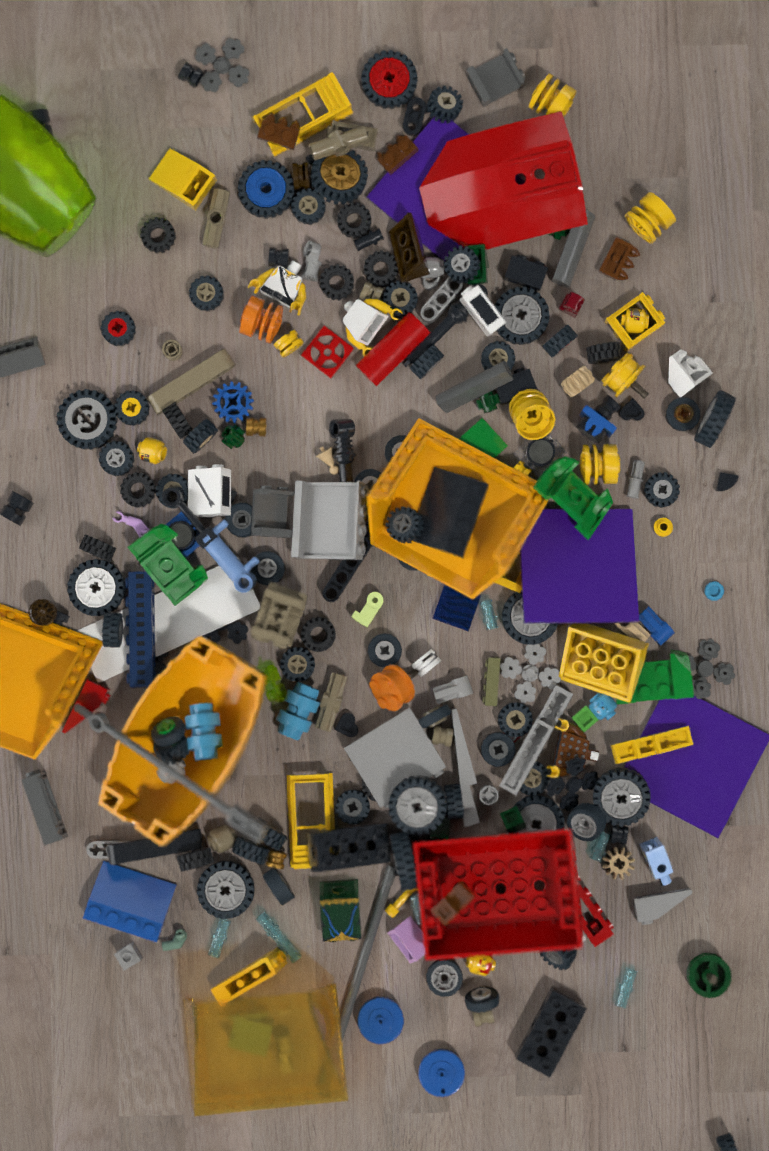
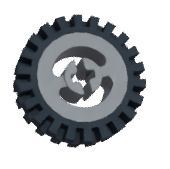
M77 390L76 393L69 394V397L65 398L63 404L59 406V413L57 412V425L62 437L71 445L84 450L102 447L104 443L109 442L108 440L114 436L113 433L117 429L118 418L114 405L105 395L95 390ZM86 406L92 407V410H83L82 412L87 417H90V420L95 425L97 423L96 416L100 414L101 418L98 428L90 433L82 432L84 428L91 429L93 427L85 422L81 415H78V424L75 425L74 423L76 412Z

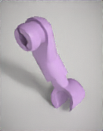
M116 511V513L122 516V519L117 520L112 517L113 521L117 523L125 522L126 525L132 526L139 537L149 531L142 519L125 516L122 511Z

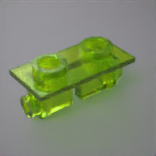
M271 664L260 669L267 675L265 688L269 702L275 705L285 701L287 692L284 684L276 685L275 683L281 680L277 667Z

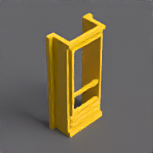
M331 72L324 78L261 113L254 115L252 119L260 129L262 120L268 114H276L300 101L303 103L312 121L300 127L297 145L328 128V125L332 126L333 120L339 122L354 112L334 73ZM316 91L328 110L326 114L317 119L314 118L305 102V97ZM267 142L274 157L288 150V148Z
M333 773L286 775L291 868H310L308 845L297 844V829H335ZM324 782L326 825L297 826L295 783Z

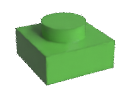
M586 705L571 717L583 732L587 731L598 721Z

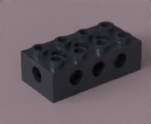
M387 823L307 833L311 872L320 873L391 862Z
M551 987L515 1054L516 1060L551 1078L587 1010L586 1006ZM558 1011L565 1012L562 1019L555 1018V1014ZM550 1028L556 1030L553 1036H547L546 1031ZM539 1046L547 1047L544 1053H538L537 1048Z

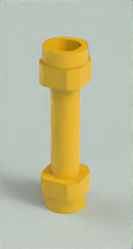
M418 888L405 890L384 911L394 918L399 912L398 909L415 890L418 891Z

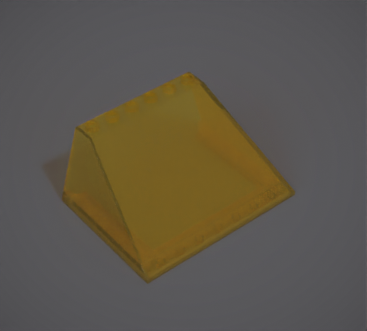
M329 983L326 986L308 992L195 1003L193 998L183 999L194 1117L349 1100L336 983Z

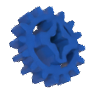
M231 381L228 387L224 383L223 390L217 388L219 395H213L217 401L212 402V404L218 407L214 411L215 413L221 412L219 418L226 417L227 423L232 419L235 424L238 418L243 422L244 415L250 416L247 411L254 409L250 406L251 403H254V399H249L253 394L251 392L246 393L248 387L244 386L241 388L240 382L234 386L233 381ZM237 390L236 393H233V394H229V393H228V391ZM244 396L246 398L245 407L242 405L241 401L244 398ZM222 398L225 400V406L223 407V409L221 407ZM230 399H232V400L237 399V400H236L237 405H236V406H235V405H231V406H230L229 400H230ZM232 411H238V412H239V414L230 415V413H231Z

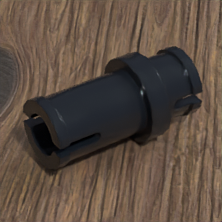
M379 228L373 232L370 230L368 231L369 234L353 240L358 251L372 244L377 245L379 241L384 240Z

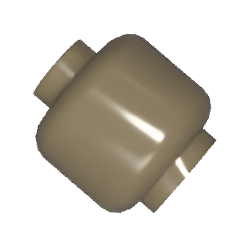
M221 825L210 831L207 840L212 851L216 850L218 853H222L233 848L237 834L233 828L230 829L227 825Z

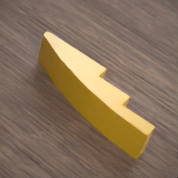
M689 726L613 744L611 749L615 764L691 746L693 741Z

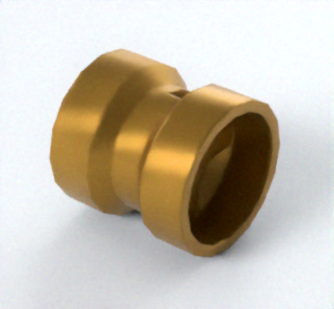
M247 417L246 436L258 434L260 437H266L267 419Z

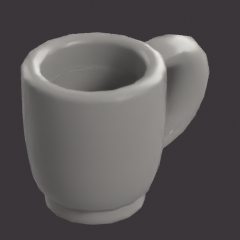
M426 257L430 274L421 278H423L424 288L433 290L438 286L440 276L444 275V261L440 258ZM437 277L434 282L429 283L426 281V278Z

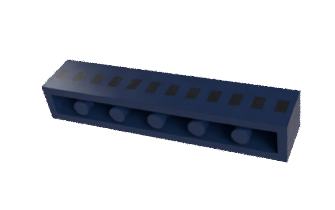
M146 571L128 572V577L125 579L126 589L129 588V596H126V607L129 608V615H126V626L129 627V634L126 635V644L129 646L126 662L127 665H130V673H127V684H130V688L133 689L148 688L156 678L155 582Z

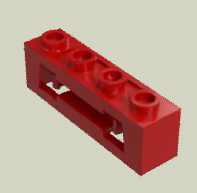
M579 884L581 900L595 919L597 918L602 925L599 927L595 920L589 923L594 931L592 934L586 926L588 925L587 921L583 917V931L593 946L597 947L614 935L612 932L614 927L608 918L606 920L603 919L601 916L603 911L598 903H592L590 900L592 895L587 887L582 888Z

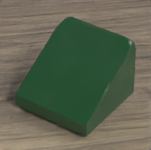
M517 806L499 813L508 834H513L526 828V824Z

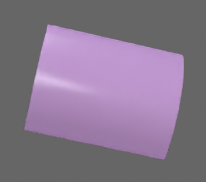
M411 916L387 932L410 964L418 961L425 955L423 932Z

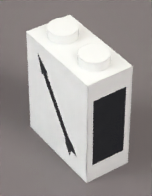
M471 285L461 293L463 297L460 299V302L486 336H489L506 323L478 285L475 288Z
M215 464L212 465V468L196 466V469L188 470V508L197 518L231 515V470L224 468V465Z

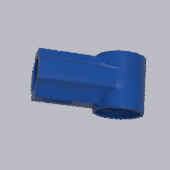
M649 606L639 614V621L660 646L675 634L673 629L664 620L662 621Z

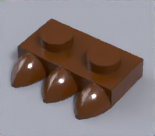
M270 113L262 120L257 139L294 150L300 133L299 122L296 120L288 127L287 119L284 116L275 123L274 114Z
M396 135V144L387 143V152H377L376 154L377 161L390 175L419 151L418 147L406 135Z
M616 237L599 273L613 280H627L628 275L621 268H634V264L628 256H640L638 249Z

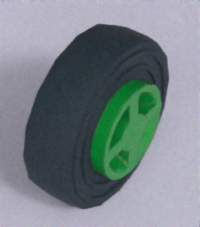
M167 717L153 727L151 736L158 746H169L184 736L186 727L179 717Z

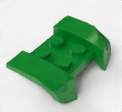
M564 456L555 460L543 472L533 488L546 501L552 498L577 522L575 528L589 540L610 509L613 500L608 488L599 495L592 491L572 471L579 464V461Z
M159 524L131 543L128 549L161 591L176 606L208 580V576L203 565L199 564L193 568L171 541L178 534L168 526Z
M671 649L669 660L644 662L630 703L694 697L691 666L687 653ZM616 698L617 705L629 704V702Z

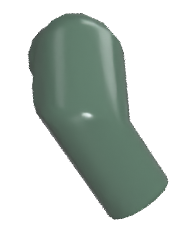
M178 929L172 940L162 942L163 951L180 949L187 939V933L183 929Z

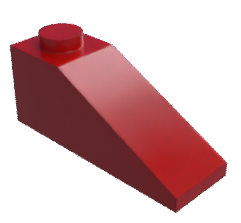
M87 680L75 705L79 703L94 713L103 704L106 705L111 696L108 694L110 689L94 681ZM73 707L62 732H70L87 718L76 712Z

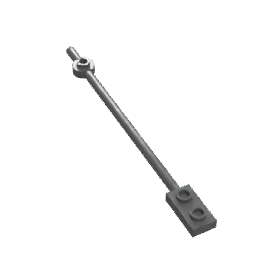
M79 703L74 706L76 712L89 720V725L95 732L101 733L106 731L227 814V822L257 843L263 840L268 827L267 824L237 804L232 808L109 725V720L104 713L95 712L93 714Z

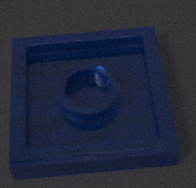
M444 584L432 619L469 632L481 595L471 599Z

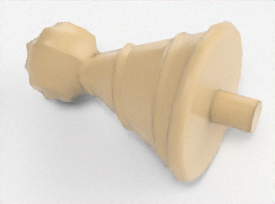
M322 446L320 448L322 452L316 455V457L330 466L329 471L331 474H338L339 467L334 465L332 447L325 450Z

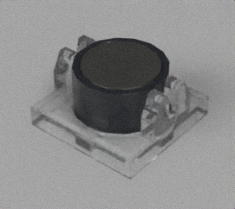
M548 434L538 440L527 439L513 455L519 461L521 460L525 467L531 469V472L539 479L555 460L564 457L567 452L560 446L557 440L552 438L551 434Z

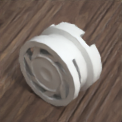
M432 649L411 665L419 671L420 677L441 661L439 657L434 655L435 652Z

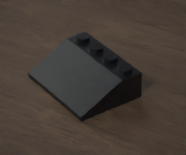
M434 467L418 512L424 523L421 526L424 528L423 531L420 530L419 532L421 536L417 535V540L411 541L464 559L489 489V484Z

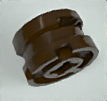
M302 162V164L292 163L294 189L299 190L300 187L310 188L308 162Z
M38 599L30 605L29 617L36 625L48 626L55 621L57 608L50 600Z

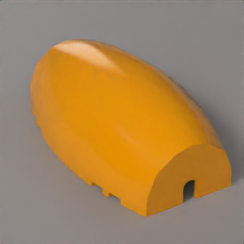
M198 636L181 651V654L175 660L169 662L168 667L162 674L155 678L132 711L121 733L156 756L153 749L155 742L152 739L151 731L159 721L167 717L176 716L185 724V717L190 715V705L212 703L213 713H220L221 725L215 727V732L222 735L223 747L217 748L218 758L195 760L194 751H189V755H186V758L183 760L186 764L184 776L216 797L233 773L248 744L263 701L267 675L232 651L205 637ZM186 729L185 735L187 738L192 737V730ZM119 740L117 741L112 761H109L107 767L109 770L106 780L103 781L99 805L123 821L134 823L136 830L160 846H166L185 831L204 812L210 803L179 781L173 784L164 783L156 773L158 770L157 766Z

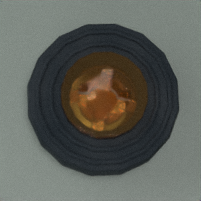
M687 397L674 399L666 410L667 422L677 431L693 429L700 419L698 404Z

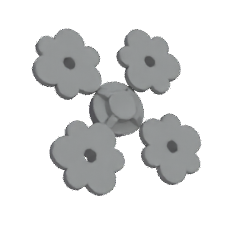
M540 644L527 645L525 647L526 653L524 657L529 659L530 664L526 665L523 669L519 666V661L517 659L513 660L511 657L505 658L504 663L500 665L502 669L501 675L504 678L510 677L514 679L516 675L522 672V677L526 682L523 685L518 684L517 690L514 693L515 698L520 699L521 703L533 702L535 700L536 688L532 687L530 682L535 681L538 677L542 681L541 685L543 687L547 686L549 689H554L557 685L556 683L561 681L558 669L546 667L544 672L539 673L537 667L534 666L538 662H542L544 660L543 656L546 654V649L540 647Z

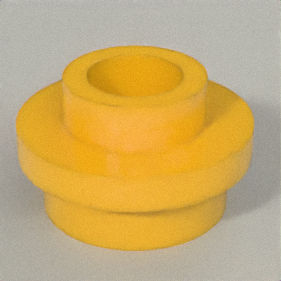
M659 518L656 520L654 532L658 536L666 537L671 534L673 524L669 519ZM661 524H666L667 529L665 531L660 529Z

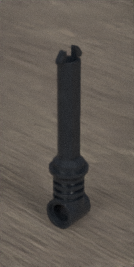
M473 285V288L478 285L486 297L488 296V291L484 285ZM460 299L458 303L449 305L448 316L406 357L405 367L410 363L413 365L426 350L435 345L455 324L467 322L469 312L460 302Z
M333 419L329 424V433L333 439H336L334 441V444H336L334 448H337V450L333 454V458H335V462L339 467L340 482H353L352 462L356 453L351 449L353 444L350 443L353 440H350V438L355 434V424L352 419Z

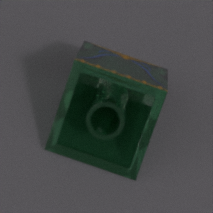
M358 879L320 882L323 942L362 939Z

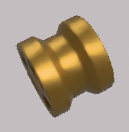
M269 850V859L265 865L284 869L285 865L283 862L287 854Z

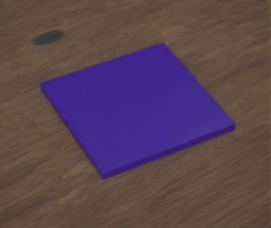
M434 116L413 141L419 151L393 174L390 175L387 172L368 194L367 199L396 223L408 212L412 213L419 228L422 244L438 258L446 262L444 258L445 256L448 257V252L454 251V247L458 249L461 245L428 226L419 187L447 141L469 134L452 122V120L450 123H446L445 120L443 124L440 123V119L435 121ZM519 175L515 176L517 184L522 185L525 183V180Z
M543 509L520 548L523 624L638 623L639 609L633 509H609L589 540L575 528L577 522L564 509Z
M695 695L692 698L659 700L639 738L689 726L693 745L626 762L624 767L629 770H635L636 773L641 774L643 779L646 780L650 789V803L719 838L769 742V734L702 699H697Z

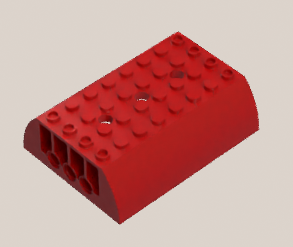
M571 829L413 843L425 960L583 948V917L575 842ZM537 880L544 881L545 888L537 890L534 882ZM462 881L475 894V897L445 925L432 910ZM498 883L505 884L506 892H497L496 885Z

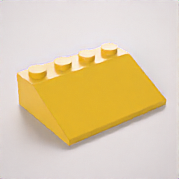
M573 623L568 629L559 677L563 681L630 703L645 661L649 643L588 623Z

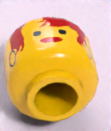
M493 955L467 957L466 967L469 968L472 974L487 976L490 971H494L496 966V960L493 959Z

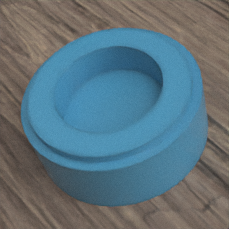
M713 581L705 586L704 594L707 599L716 601L722 598L724 588L719 582Z

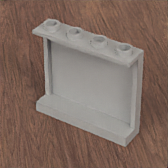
M295 481L291 557L297 559L363 560V555L365 554L364 536L366 535L365 517L367 515V506L365 504L366 497L368 496L367 483L361 481Z
M410 708L343 748L375 798L380 808L384 806L385 809L389 807V799L393 789L403 779H407L410 776L416 777L417 775L424 778L425 776L431 777L433 775L436 778L444 773L443 769L446 767Z

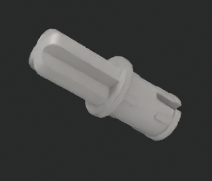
M633 461L631 477L628 478L630 482L626 497L639 498L638 495L641 482H643L642 475L645 465L643 461Z

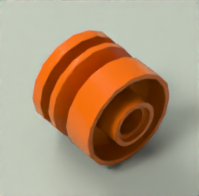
M252 295L242 312L239 333L252 338L257 330L259 331L258 340L262 341L265 334H267L265 342L271 344L274 337L278 334L282 323L283 306L278 304L275 312H273L274 303L271 302L267 309H264L265 300Z

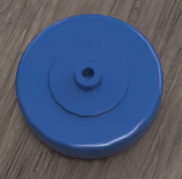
M384 996L373 997L367 1000L359 1010L358 1028L363 1037L372 1043L387 1044L392 1042L400 1035L403 1029L404 1015L402 1009L391 998Z
M433 1050L426 1054L420 1062L418 1070L419 1080L422 1087L429 1094L437 1097L450 1096L456 1093L464 1082V1064L460 1057L450 1050Z

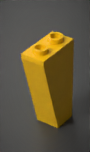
M276 947L215 985L211 992L219 1005L226 1004L277 974L288 963L285 953Z

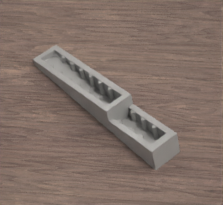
M557 685L555 686L499 785L500 787L515 795L518 794L559 722L558 718H561L572 699V693Z
M455 708L451 711L459 783L464 808L463 819L464 826L467 827L480 823L470 785L477 784L458 712Z

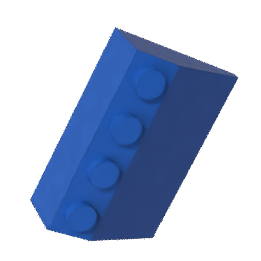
M103 861L83 919L157 942L160 938L177 884L119 865H110L109 862Z

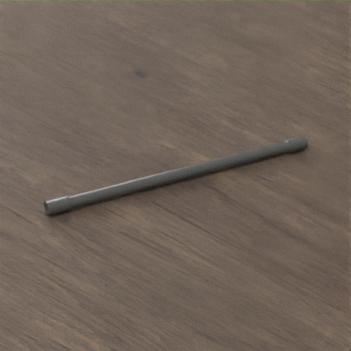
M390 865L386 866L380 892L324 1070L319 1079L317 1088L323 1091L329 1090L338 1054L386 901L397 873L396 867Z

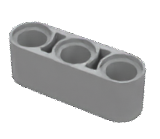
M449 277L422 307L420 313L421 320L426 324L435 322L461 293L463 282L458 283L460 286L458 289L452 290L449 284L453 280ZM438 296H445L447 301L444 304H439L436 298ZM426 310H432L434 316L426 318L423 313Z

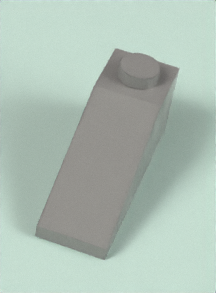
M684 888L632 897L636 921L638 923L641 922L642 925L652 924L653 920L660 918L691 895L692 889Z

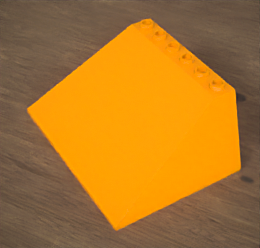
M418 418L367 496L371 545L474 599L508 571L549 499L546 501L533 488L537 482L536 480ZM434 467L489 484V489L464 559L413 541L412 543L406 542L405 544L398 542L386 530L389 529L386 527V523H389L387 517L391 518L392 515L390 513L392 511L396 512V508L401 509L404 506L413 509L417 513L419 512Z
M0 604V747L32 759L38 757L65 719L103 646L102 641L54 623L48 626L36 625L31 621L29 614Z

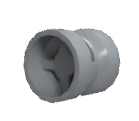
M485 785L479 790V798L484 804L492 805L498 800L499 795L495 787Z

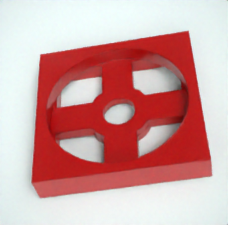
M323 326L301 354V357L332 379L354 348L326 326ZM323 336L334 338L329 345H324L318 341ZM339 344H342L344 348L343 358L335 354V349ZM313 347L320 351V357L316 362L311 357V349ZM326 349L331 350L330 356L324 355ZM326 360H331L337 364L333 368H322Z

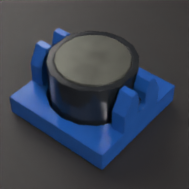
M588 405L579 414L582 419L576 426L582 435H585L589 440L597 444L602 441L605 435L610 438L617 429L615 425Z
M182 512L165 524L178 534L171 541L185 558L200 547L194 540L200 533Z

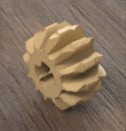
M582 366L563 380L561 386L566 394L574 397L592 384L595 378L586 366Z
M613 847L614 854L607 850L606 852L610 857L602 858L608 862L603 864L602 868H609L605 872L606 875H610L613 872L612 879H616L619 874V878L623 880L624 872L627 876L631 875L627 871L628 868L634 870L635 867L629 865V863L635 862V859L629 858L632 854L630 851L624 854V847H621L619 853L617 847ZM618 858L620 861H623V865L620 864L622 866L620 868L614 865L615 860Z

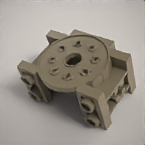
M270 582L268 589L265 590L264 599L255 625L251 630L252 638L265 643L271 640L273 641L272 645L285 650L287 646L292 648L293 637L296 635L300 618L303 615V611H305L308 595Z

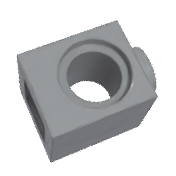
M131 942L114 954L124 971L143 959L134 942Z

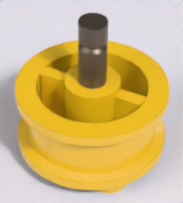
M626 353L614 364L610 373L608 372L601 381L604 387L609 386L616 393V398L631 387L645 399L649 393L636 380L646 366H640L633 359L634 355Z

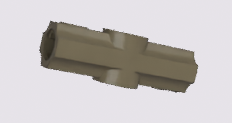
M361 126L346 132L342 130L333 131L328 135V138L310 143L309 148L313 159L318 160L333 154L335 156H343L351 148L369 143L365 127Z
M214 189L210 210L207 214L208 220L202 243L203 246L219 249L223 226L226 222L225 216L230 198L229 191L223 189ZM214 215L221 216L219 222L214 223L211 221Z
M334 672L330 675L327 690L324 692L320 704L321 710L315 728L331 732L336 714L339 712L342 703V694L347 676Z

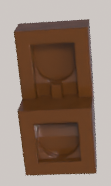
M461 881L432 912L446 925L475 897V894Z

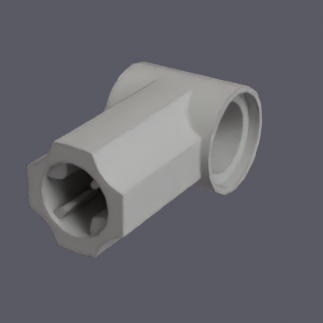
M467 675L451 680L450 683L432 688L437 704L473 694Z

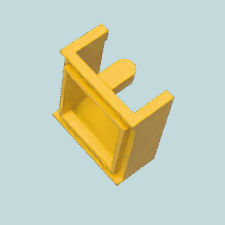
M643 292L604 321L606 325L609 323L614 330L613 334L617 339L620 338L625 345L624 350L626 352L665 324L663 313L654 308L652 298ZM638 301H641L656 324L632 341L616 317Z

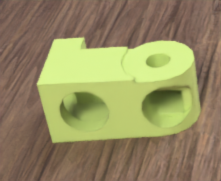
M378 592L370 593L362 611L359 613L355 610L351 618L368 628L383 604L382 595Z

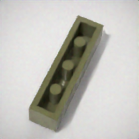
M488 657V660L485 661L487 672L484 673L486 684L483 687L485 696H483L482 703H485V706H497L500 658Z

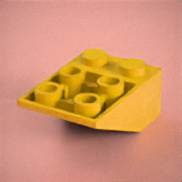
M169 148L149 177L151 182L194 211L198 209L217 181L216 176L212 172Z

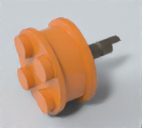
M391 664L387 665L382 672L374 674L369 686L378 705L383 709L397 711L403 706V703L410 702L415 695L411 679L419 671L412 669L406 673L399 666Z

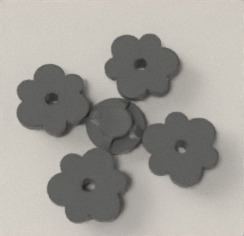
M232 38L227 39L226 45L222 48L225 52V57H220L217 60L214 55L216 53L215 48H211L208 43H204L202 47L196 49L195 59L197 62H202L205 66L209 63H214L215 71L212 73L206 72L205 76L200 79V83L204 86L205 91L217 92L222 84L219 74H226L228 72L230 75L229 82L234 83L236 87L239 88L243 83H248L249 70L242 68L241 65L231 68V63L228 60L233 57L239 59L240 54L244 53L245 48L241 45L239 39L235 41Z
M713 639L703 640L699 643L701 649H699L698 653L703 655L704 660L699 662L698 665L694 662V657L689 656L691 671L697 668V673L701 676L698 680L692 681L694 695H696L697 699L710 696L711 692L709 689H711V684L707 683L705 677L711 676L712 673L716 676V681L718 683L722 682L724 685H729L731 679L735 678L734 667L731 664L725 665L721 663L714 669L713 664L709 662L712 658L718 657L717 652L720 650V645L714 643Z

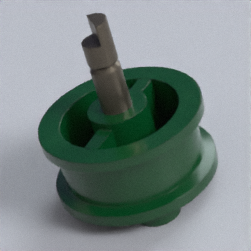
M699 954L687 966L686 978L688 984L702 997H719L727 991L731 983L732 976L728 964L716 954Z

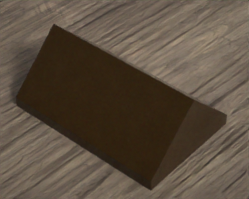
M408 212L389 231L401 282H407L430 274L417 222L412 213Z

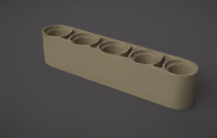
M223 349L147 397V400L155 413L159 415L163 413L162 410L174 402L178 404L230 371L236 364L227 350Z

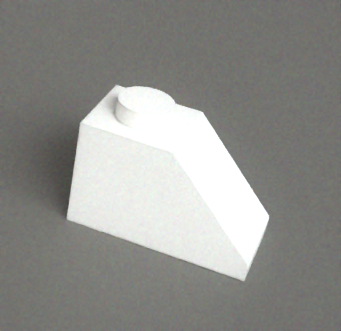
M681 349L669 357L668 383L680 398L713 374L700 357L694 356L692 358L687 355L686 351Z

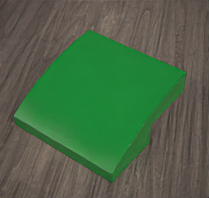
M483 418L459 438V440L493 458L498 456L508 446Z

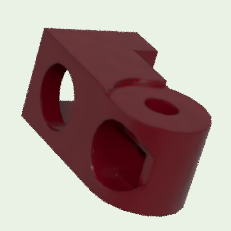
M574 292L566 294L559 310L576 318L585 299Z

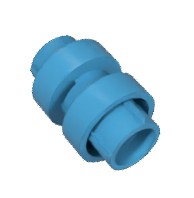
M301 682L296 683L294 690L288 689L284 699L289 703L287 709H280L276 718L280 722L277 728L278 733L295 740H299L303 732L308 733L312 721L308 720L310 712L316 713L320 702L316 700L319 694L318 689Z
M212 703L190 705V715L185 717L186 729L192 730V737L187 738V746L189 751H194L195 760L218 758L217 748L223 747L222 735L215 732V727L221 725L220 713H213Z

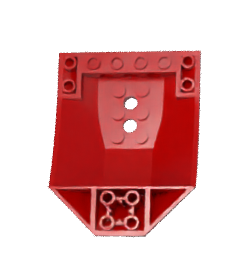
M562 111L494 127L447 141L419 187L428 226L464 248L470 245L485 244L486 250L588 225L581 178ZM537 169L544 171L545 176L541 180L536 179L534 176V171ZM517 174H523L526 177L524 184L519 185L515 182Z

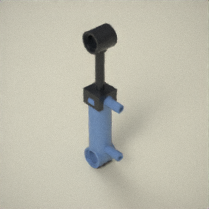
M172 486L165 489L162 494L163 502L170 507L177 506L200 534L194 540L202 549H206L234 583L236 590L246 593L253 589L256 585V577L249 571L260 560L257 557H253L245 565L240 562L220 538V532L229 523L226 520H222L215 527L211 525L205 528L183 502L185 492L181 487ZM171 491L177 494L176 501L170 498ZM243 577L249 580L248 587L242 585L241 579Z

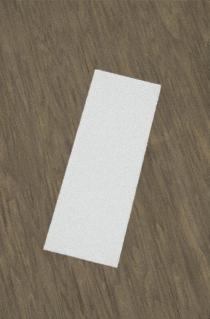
M220 566L206 571L208 580L176 606L173 605L163 592L156 594V657L186 644L198 636H203L260 610L261 606L254 590L251 589L246 593L237 591L231 579ZM243 577L241 583L248 587L249 580ZM129 608L117 612L123 616L121 647L111 648L102 646L91 667L97 683L130 669V665H127L126 655L129 653V646L126 644V635L129 634V627L126 626V615H129ZM103 619L76 632L102 641Z

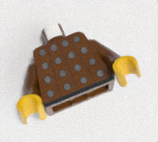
M558 718L562 722L561 726H555L559 733L552 766H547V768L552 770V773L547 775V777L551 778L570 776L566 772L568 768L566 764L575 756L584 758L585 761L597 762L599 756L598 750L589 749L590 741L587 740V735L577 725L569 723L562 718Z

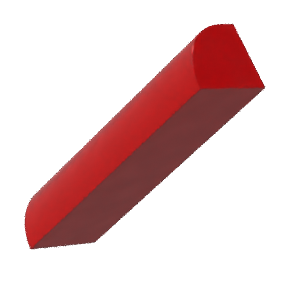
M409 312L355 366L377 387L430 334V331Z

